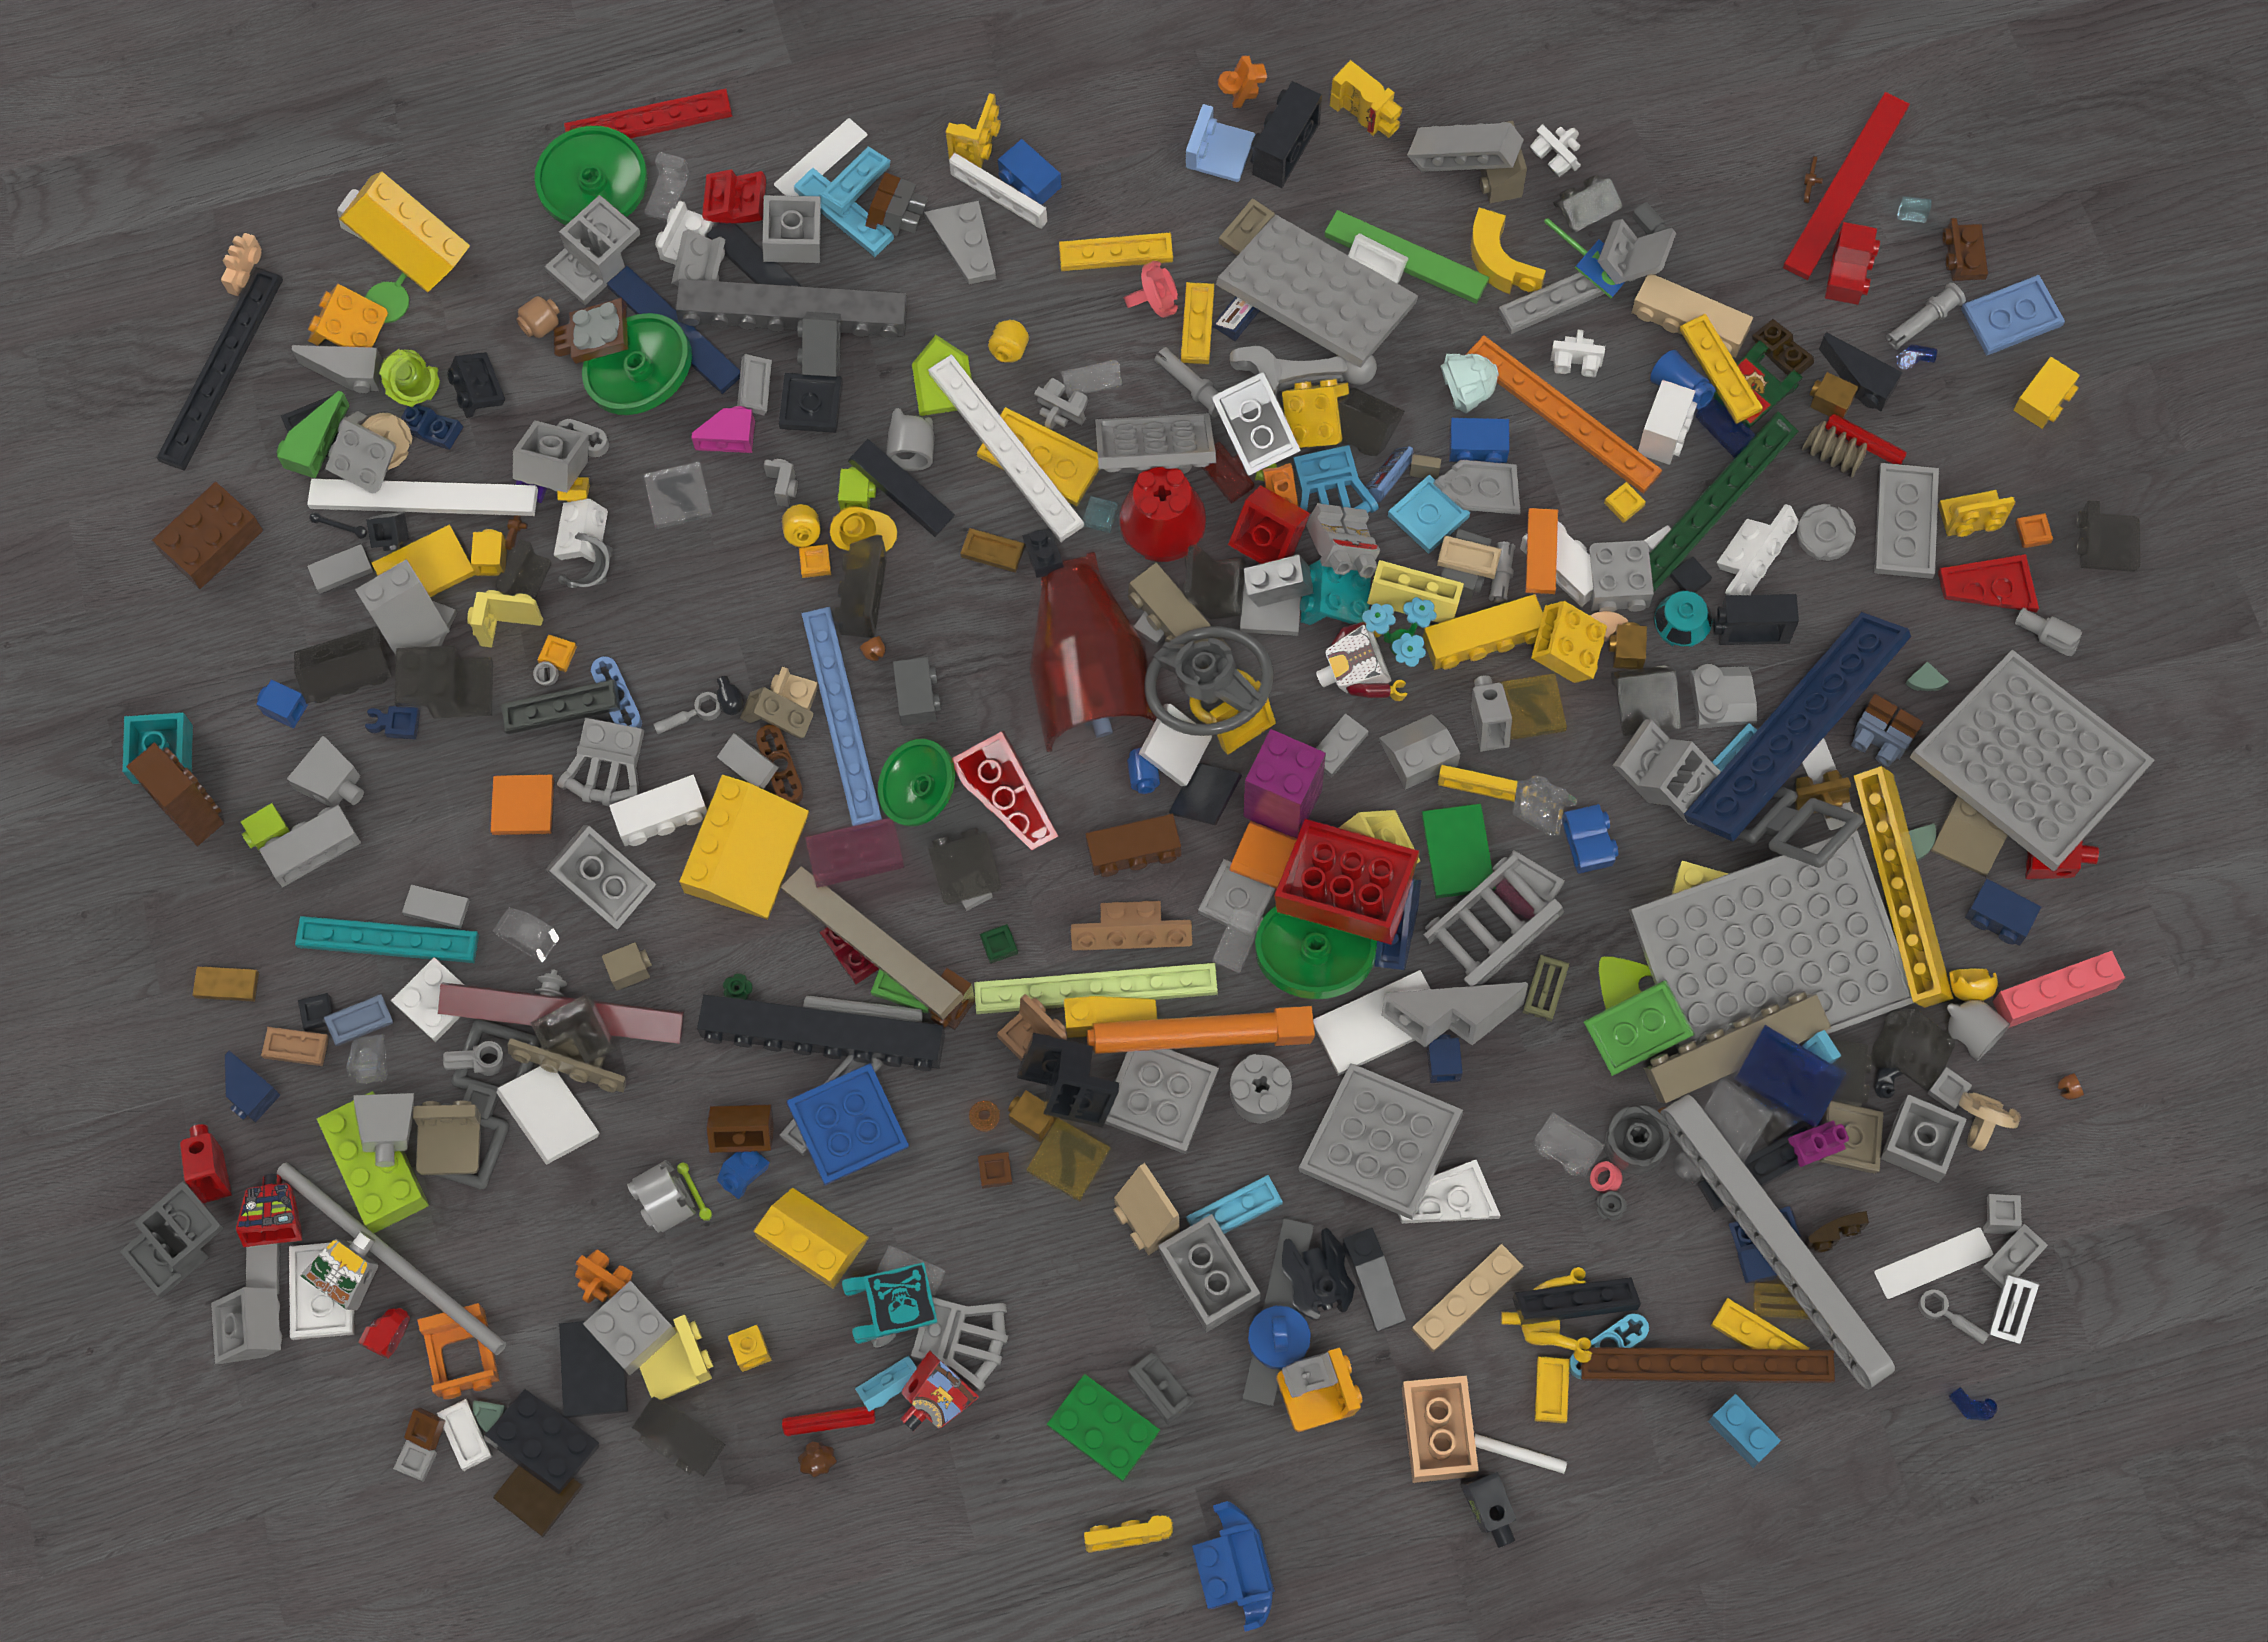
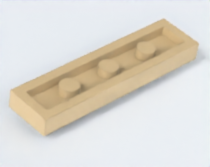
M1501 1244L1412 1327V1331L1432 1352L1436 1351L1516 1276L1524 1266Z

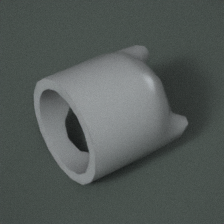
M899 408L893 411L888 431L886 455L903 470H923L930 467L933 463L935 436L932 418L926 417L923 419L919 416L904 415ZM901 452L916 453L910 459H900L896 456L897 453Z
M1969 1000L1961 1005L1951 1003L1947 1007L1951 1015L1947 1026L1950 1037L1964 1043L1971 1057L1976 1061L1980 1060L1997 1043L2010 1026L2009 1022L1988 1004L1980 1000Z

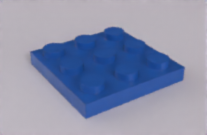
M871 1063L786 1101L824 1186L909 1148Z

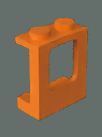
M479 1303L463 1307L488 1327L485 1309ZM445 1313L418 1319L419 1330L425 1339L434 1382L431 1388L435 1395L443 1397V1399H453L461 1396V1391L471 1388L474 1391L486 1390L492 1387L493 1382L500 1381L494 1353L479 1341L478 1346L484 1371L448 1381L442 1354L443 1347L447 1344L474 1337Z

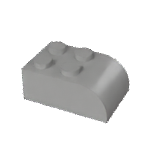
M1212 1214L1158 1245L1159 1252L1168 1270L1206 1333L1260 1301L1258 1288Z

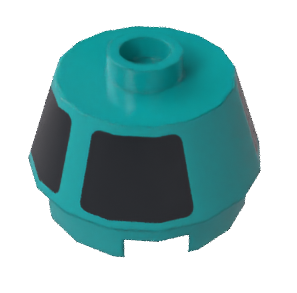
M1690 591L1677 592L1664 598L1657 606L1654 616L1658 634L1663 641L1671 646L1693 647L1706 638L1711 631L1713 622L1711 610L1703 598Z

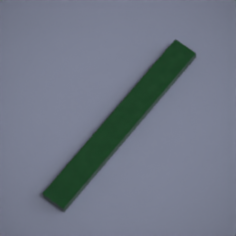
M1779 411L1768 420L1649 552L1653 592L1656 591L1799 432Z

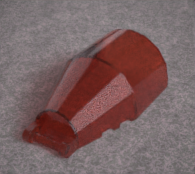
M1095 552L1086 553L1084 557L1063 560V568L1057 569L1047 576L1040 577L1042 586L1030 662V674L1047 752H1052L1054 741L1061 734L1086 722L1116 716H1141L1152 720L1153 723L1157 719L1151 711L1145 696L1144 684L1149 667L1145 645L1100 575Z

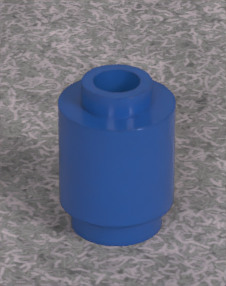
M1137 748L1129 753L1127 760L1130 785L1138 793L1148 794L1160 785L1159 771L1157 767L1139 755L1141 748Z

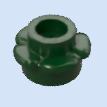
M734 974L733 977L725 979L723 994L725 997L746 1000L752 992V983L747 980L745 975ZM735 986H740L739 990H735L734 988Z

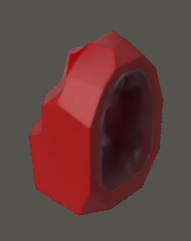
M401 1308L388 1309L382 1317L374 1319L371 1325L365 1328L358 1343L368 1350L389 1359L395 1352L407 1329L410 1320L408 1312Z

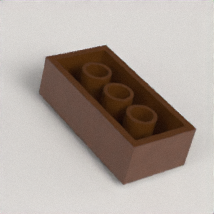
M154 742L126 766L158 806L197 847L224 824L218 815L222 810L215 804L197 778L179 762L178 758L167 747L162 751Z

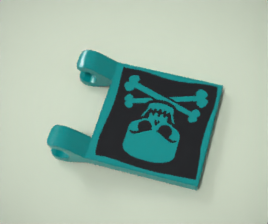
M924 1262L842 1281L843 1291L846 1296H852L865 1290L867 1292L874 1325H864L853 1329V1337L857 1344L938 1323Z

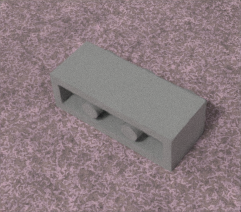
M337 805L323 809L317 817L308 822L298 823L289 833L282 837L270 839L259 851L275 879L283 888L359 845L361 841L340 806Z

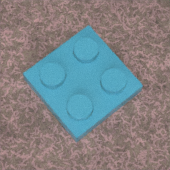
M1430 475L1388 511V517L1428 554L1443 542L1444 536L1452 534L1470 517L1468 510L1461 509L1433 484L1435 479Z

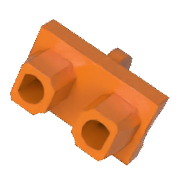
M1242 56L1234 71H1225L1219 76V88L1223 93L1233 94L1234 96L1233 108H1241L1245 99H1256L1259 90L1257 83H1264L1267 79L1265 66L1263 63L1252 64L1250 56Z
M1291 463L1278 468L1262 469L1265 488L1298 506Z
M598 1249L587 1258L581 1255L576 1261L578 1269L575 1277L580 1279L578 1287L585 1291L582 1300L588 1304L595 1298L601 1302H605L607 1297L611 1299L629 1281H632V1271L624 1266H619L613 1274L606 1271L605 1268L609 1265V1258Z

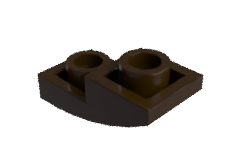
M1774 319L1752 335L1755 343L1761 340L1769 347L1765 355L1787 376L1793 370L1801 375L1814 364V356L1793 341V334Z
M1867 1211L1849 1214L1825 1224L1811 1234L1804 1244L1808 1249H1814L1815 1253L1833 1250V1246H1836L1841 1239L1840 1233L1844 1237L1861 1234V1230H1864L1869 1224Z

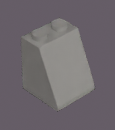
M407 559L355 589L399 662L450 632Z

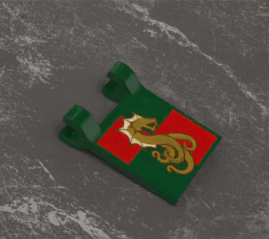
M1761 340L1737 363V366L1763 407L1761 412L1741 421L1749 429L1785 396L1793 393L1799 386L1798 382L1803 378L1798 372L1793 370L1783 382H1780L1766 370L1760 362L1764 359V353L1769 347ZM1716 391L1713 395V398H1715L1721 405H1723L1726 408L1725 404L1723 403L1722 399Z

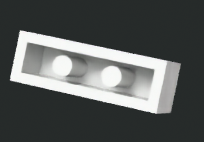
M1558 521L1556 583L1583 607L1590 601L1593 592L1590 555L1587 553L1586 547L1580 541H1574L1567 534L1565 527ZM1527 534L1523 536L1520 547L1526 555Z
M694 774L609 805L624 846H637L646 842L649 837L668 835L675 828L685 824L695 825L701 822L707 813Z

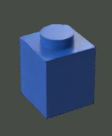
M271 680L267 687L262 688L257 698V706L263 715L293 729L308 706V702L302 693L274 680Z

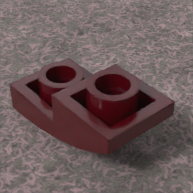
M828 927L819 932L855 985L879 970L878 967Z

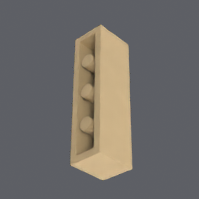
M1654 274L1647 275L1635 298L1632 313L1641 320L1654 322L1663 326L1665 330L1671 333L1682 334L1680 331L1681 325L1706 313L1729 353L1735 358L1750 330L1753 320L1752 316Z

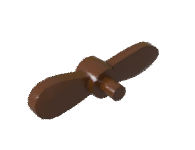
M1818 156L1812 157L1809 173L1805 175L1804 184L1807 186L1804 194V203H1809L1812 186H1815V183L1822 184L1823 178H1817L1816 174H1814Z
M514 515L513 519L508 520L507 527L509 532L505 541L507 550L512 551L514 549L517 531L527 529L528 524L521 522V515Z

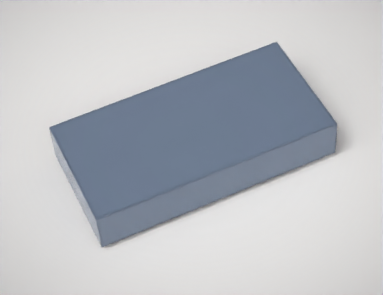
M381 994L324 1017L335 1046L393 1024Z

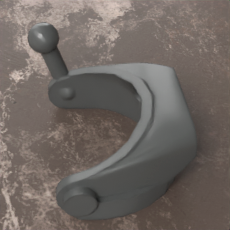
M578 532L575 535V539L588 541L593 546L595 564L590 573L584 578L569 580L565 575H560L558 582L561 585L566 584L570 588H577V586L590 587L606 583L613 548L595 537Z

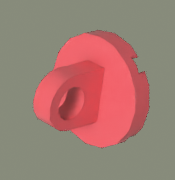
M1152 261L1143 266L1141 274L1143 289L1123 297L1127 308L1148 301L1152 309L1160 317H1168L1176 313L1178 305H1174V300L1178 299L1177 289L1170 272L1166 268L1161 269L1159 261Z

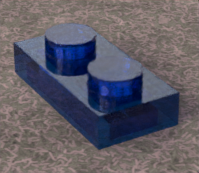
M1716 399L1712 400L1696 414L1699 422L1733 457L1737 456L1755 436L1752 430L1742 422L1736 424L1729 411Z

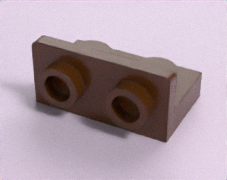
M1951 218L1947 228L1943 229L1942 239L1943 244L1948 246L1946 269L1951 270L1952 281L1986 280L1988 269L1982 224L1958 225L1957 218Z

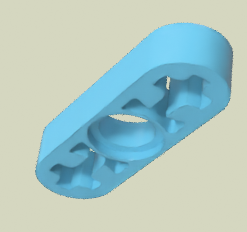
M1629 1314L1591 1340V1347H1600V1342L1603 1339L1610 1338L1617 1343L1618 1348H1634L1646 1338L1649 1332V1324L1643 1316ZM1628 1322H1631L1633 1325L1639 1323L1641 1325L1639 1330L1640 1336H1637L1635 1333L1630 1334L1624 1340L1628 1345L1624 1346L1622 1338L1614 1331L1619 1330V1334L1622 1335L1629 1328ZM1573 1353L1569 1360V1370L1574 1377L1581 1379L1580 1370L1576 1368L1579 1361L1575 1359Z

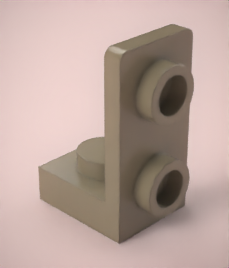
M762 687L750 692L740 719L748 723L762 719L801 739L806 735L813 712L766 687Z

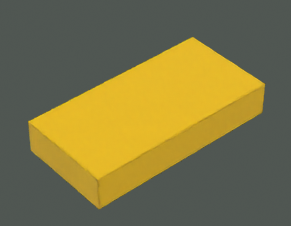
M1537 1358L1534 1421L1567 1423L1570 1359Z

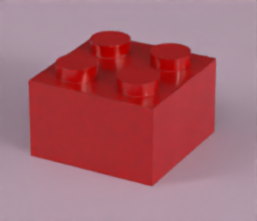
M1260 485L1245 500L1228 545L1261 564L1291 557L1294 555L1310 513Z

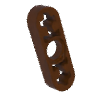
M765 725L756 734V741L760 752L772 762L777 759H784L788 762V766L784 771L775 772L771 778L777 796L797 805L803 798V789L783 734L778 727ZM771 734L775 738L774 743L777 751L771 752L768 742H765L767 735ZM788 778L791 788L795 789L792 797H788L785 793L782 780Z

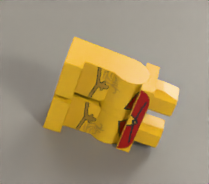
M1350 60L1332 80L1330 107L1337 112L1344 107L1357 117L1358 122L1366 127L1367 132L1372 136L1380 131L1390 138L1400 127V122L1397 119L1402 113V108L1393 101L1395 92L1390 88L1384 90L1381 83Z

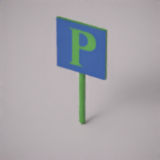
M1546 218L1545 224L1584 256L1575 266V269L1607 296L1612 298L1625 282L1615 284L1598 263L1604 243L1598 239L1592 248L1586 251L1550 219Z

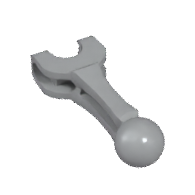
M1262 346L1238 348L1229 355L1230 364L1235 370L1251 371L1255 375L1265 372L1276 396L1279 391L1294 387V383L1304 381L1317 383L1321 380L1336 378L1337 382L1346 380L1353 385H1364L1373 379L1377 370L1376 360L1373 355L1366 360L1361 368L1340 356L1312 361L1276 359L1268 349Z

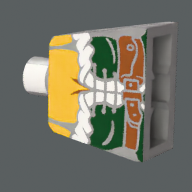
M359 1231L351 1244L346 1240L335 1239L300 1276L346 1310H358L378 1268V1263L366 1255L375 1243V1239L363 1231Z

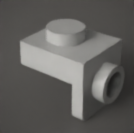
M783 459L765 460L764 469L766 476L777 478L774 493L777 505L789 507L790 499L796 496L798 487L793 464Z
M1328 1352L1299 1359L1282 1368L1285 1383L1292 1398L1338 1383Z

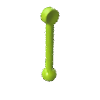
M680 1163L677 1166V1171L683 1175L700 1209V1218L704 1221L710 1220L712 1212L709 1208L705 1207L688 1173V1164Z

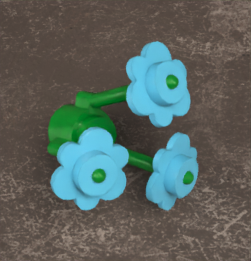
M1415 597L1412 599V602H1407L1403 606L1404 613L1408 615V622L1412 623L1408 630L1398 629L1392 634L1389 633V625H1393L1396 622L1393 616L1394 609L1390 604L1382 606L1377 603L1373 604L1371 610L1363 613L1362 619L1366 623V629L1369 632L1376 631L1378 634L1384 635V642L1390 644L1389 648L1396 655L1397 662H1405L1407 666L1414 667L1418 664L1419 658H1423L1426 654L1425 649L1422 648L1424 640L1421 636L1415 635L1418 626L1422 628L1428 627L1430 622L1436 619L1437 615L1433 611V602L1430 600L1422 601L1420 598Z

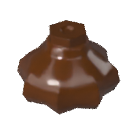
M813 1441L806 1445L804 1452L798 1457L800 1472L810 1474L814 1478L820 1474H828L830 1468L837 1462L832 1447Z

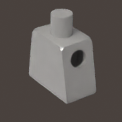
M1480 676L1474 680L1475 687L1472 689L1471 703L1480 752L1507 748L1510 746L1512 716L1503 684L1492 683L1490 676Z
M324 736L320 738L287 778L293 789L330 807L337 806L343 798L352 805H355L364 795V791L355 785L360 778L355 767Z
M414 1093L354 1095V1110L363 1152H375L376 1166H393L395 1164L394 1151L407 1150L413 1119Z

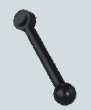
M317 512L310 514L309 519L312 523L321 522L355 533L360 539L367 535V531L363 526L355 528L321 517Z

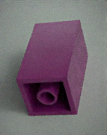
M1270 729L1245 779L1244 817L1297 838L1304 820L1309 819L1322 792L1326 753Z

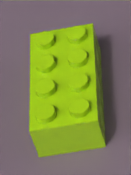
M372 1091V1092H370V1093H368V1094H366V1095H376V1094ZM354 1100L317 1118L365 1226L372 1233H376L429 1206L404 1151H394L395 1164L390 1167L376 1166L375 1152H363L354 1110Z

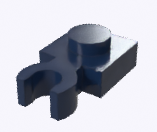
M389 706L388 714H383L375 708L368 709L369 717L378 718L375 724H365L368 732L379 733L385 729L387 738L416 739L420 717L418 708Z

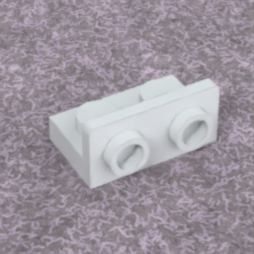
M679 201L676 208H672L669 212L664 232L661 231L656 239L655 246L657 247L660 260L676 265L683 231L689 229L707 237L706 234L711 231L714 223L704 220L702 215L687 210L685 202Z

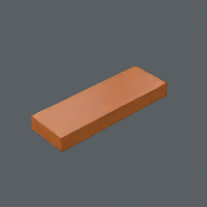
M1529 508L1525 593L1555 594L1558 510Z

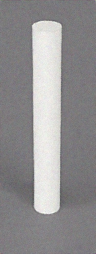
M1475 1434V1446L1477 1448L1564 1474L1567 1461Z

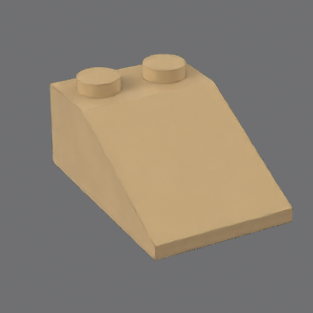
M1143 1163L1114 1197L1116 1208L1113 1211L1122 1225L1127 1223L1133 1231L1130 1237L1140 1251L1144 1248L1147 1254L1150 1255L1158 1250V1245L1180 1233L1179 1214L1147 1165Z

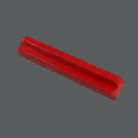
M1832 414L1826 423V429L1829 430L1835 426V434L1840 435L1846 432V440L1850 441L1855 437L1857 438L1856 445L1861 446L1864 442L1867 443V451L1892 464L1901 465L1906 458L1907 452L1836 414Z
M866 1406L788 1417L782 1419V1429L786 1436L873 1424L876 1420L875 1410L873 1409L869 1412Z

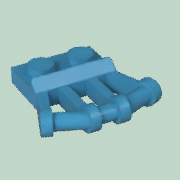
M1349 445L1293 457L1302 494L1300 508L1307 511L1309 495L1315 492L1318 494L1320 504L1329 505L1326 490L1337 488L1342 509L1343 507L1351 508L1345 487L1351 485L1363 500L1355 509H1363L1367 513H1373L1379 509L1374 497L1358 478Z

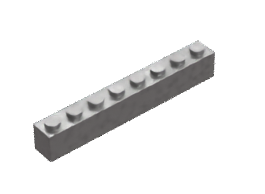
M679 279L676 313L678 322L689 326L711 324L715 327L723 328L729 325L740 326L743 329L761 327L772 331H782L784 329L798 331V322L803 320L806 312L841 314V333H853L860 337L871 334L881 335L885 338H896L897 336L904 337L907 304L906 293Z

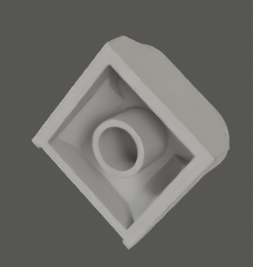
M1705 664L1696 670H1690L1689 677L1698 729L1757 723V702L1749 667L1718 668L1712 664Z

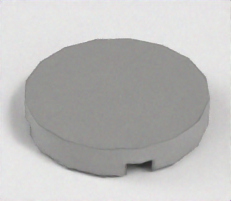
M1820 504L1804 512L1797 525L1796 536L1800 547L1808 555L1817 560L1830 561L1841 558L1850 550L1854 542L1856 527L1853 519L1845 510L1839 507L1838 509L1831 507L1830 504Z

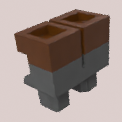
M885 172L870 205L865 226L876 230L878 224L891 228V232L895 236H898L900 229L915 234L920 221V215H923L928 197L914 193L916 184Z

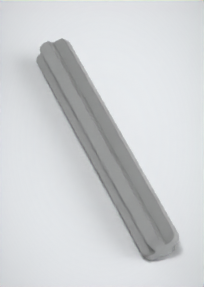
M806 996L803 1004L805 1008L920 1023L923 1020L922 1010L916 1008Z

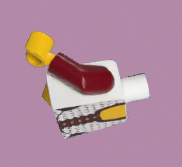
M1365 622L1345 626L1340 630L1331 643V647L1326 650V656L1330 665L1316 672L1318 680L1323 687L1336 682L1340 689L1351 696L1365 698H1388L1390 696L1395 701H1402L1408 694L1396 691V688H1403L1406 685L1405 681L1397 680L1392 686L1388 684L1392 680L1376 640L1382 634H1378L1376 631L1369 632L1366 629Z

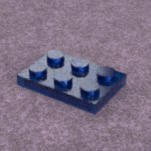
M1765 1025L1758 1034L1734 1079L1813 1127H1816L1846 1073Z

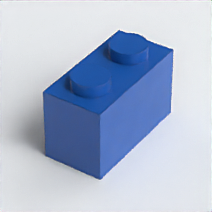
M1023 139L998 159V175L1001 180L1008 185L1011 184L1019 192L1041 205L1062 188L1061 173Z
M1451 418L1449 439L1450 462L1470 460L1507 463L1509 454V419Z

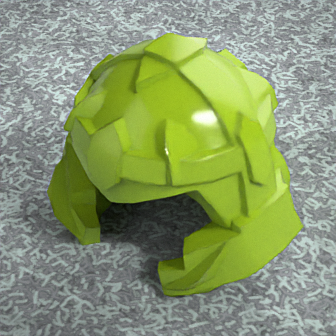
M398 349L387 356L381 364L379 374L382 378L385 394L396 402L413 407L417 403L431 400L435 395L440 383L437 374L438 368L426 367V362L416 351Z

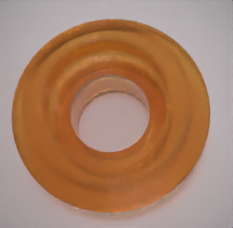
M990 1101L977 1102L969 1112L970 1123L979 1131L986 1132L994 1129L1000 1120L997 1106ZM988 1111L990 1113L989 1118L986 1120L980 1119V1112Z

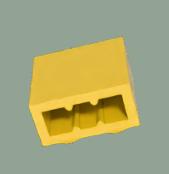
M1566 601L1546 605L1531 658L1573 683L1594 679L1607 626Z

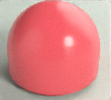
M1607 1161L1595 1165L1590 1174L1592 1187L1601 1193L1617 1191L1623 1181L1620 1169ZM1609 1170V1180L1605 1184L1600 1185L1598 1182L1599 1174Z

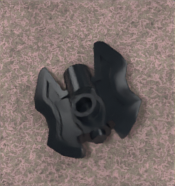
M1324 1228L1321 1231L1322 1251L1320 1247L1301 1252V1257L1291 1239H1285L1283 1242L1282 1268L1283 1272L1290 1279L1294 1290L1293 1305L1303 1315L1315 1321L1320 1318V1311L1317 1310V1306L1322 1307L1325 1311L1333 1308V1303L1337 1301L1338 1310L1346 1312L1352 1302L1355 1285L1347 1276L1344 1266L1345 1251L1328 1228Z

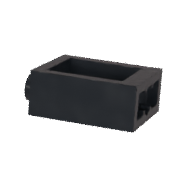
M1797 594L1725 595L1722 606L1717 608V617L1713 619L1714 635H1719V645L1790 644L1799 622Z

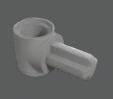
M485 1041L473 1046V1050L445 1052L443 1055V1065L446 1070L474 1068V1073L492 1076L499 1073L503 1067V1052L497 1043ZM487 1053L497 1056V1060L491 1064L482 1062L481 1058Z

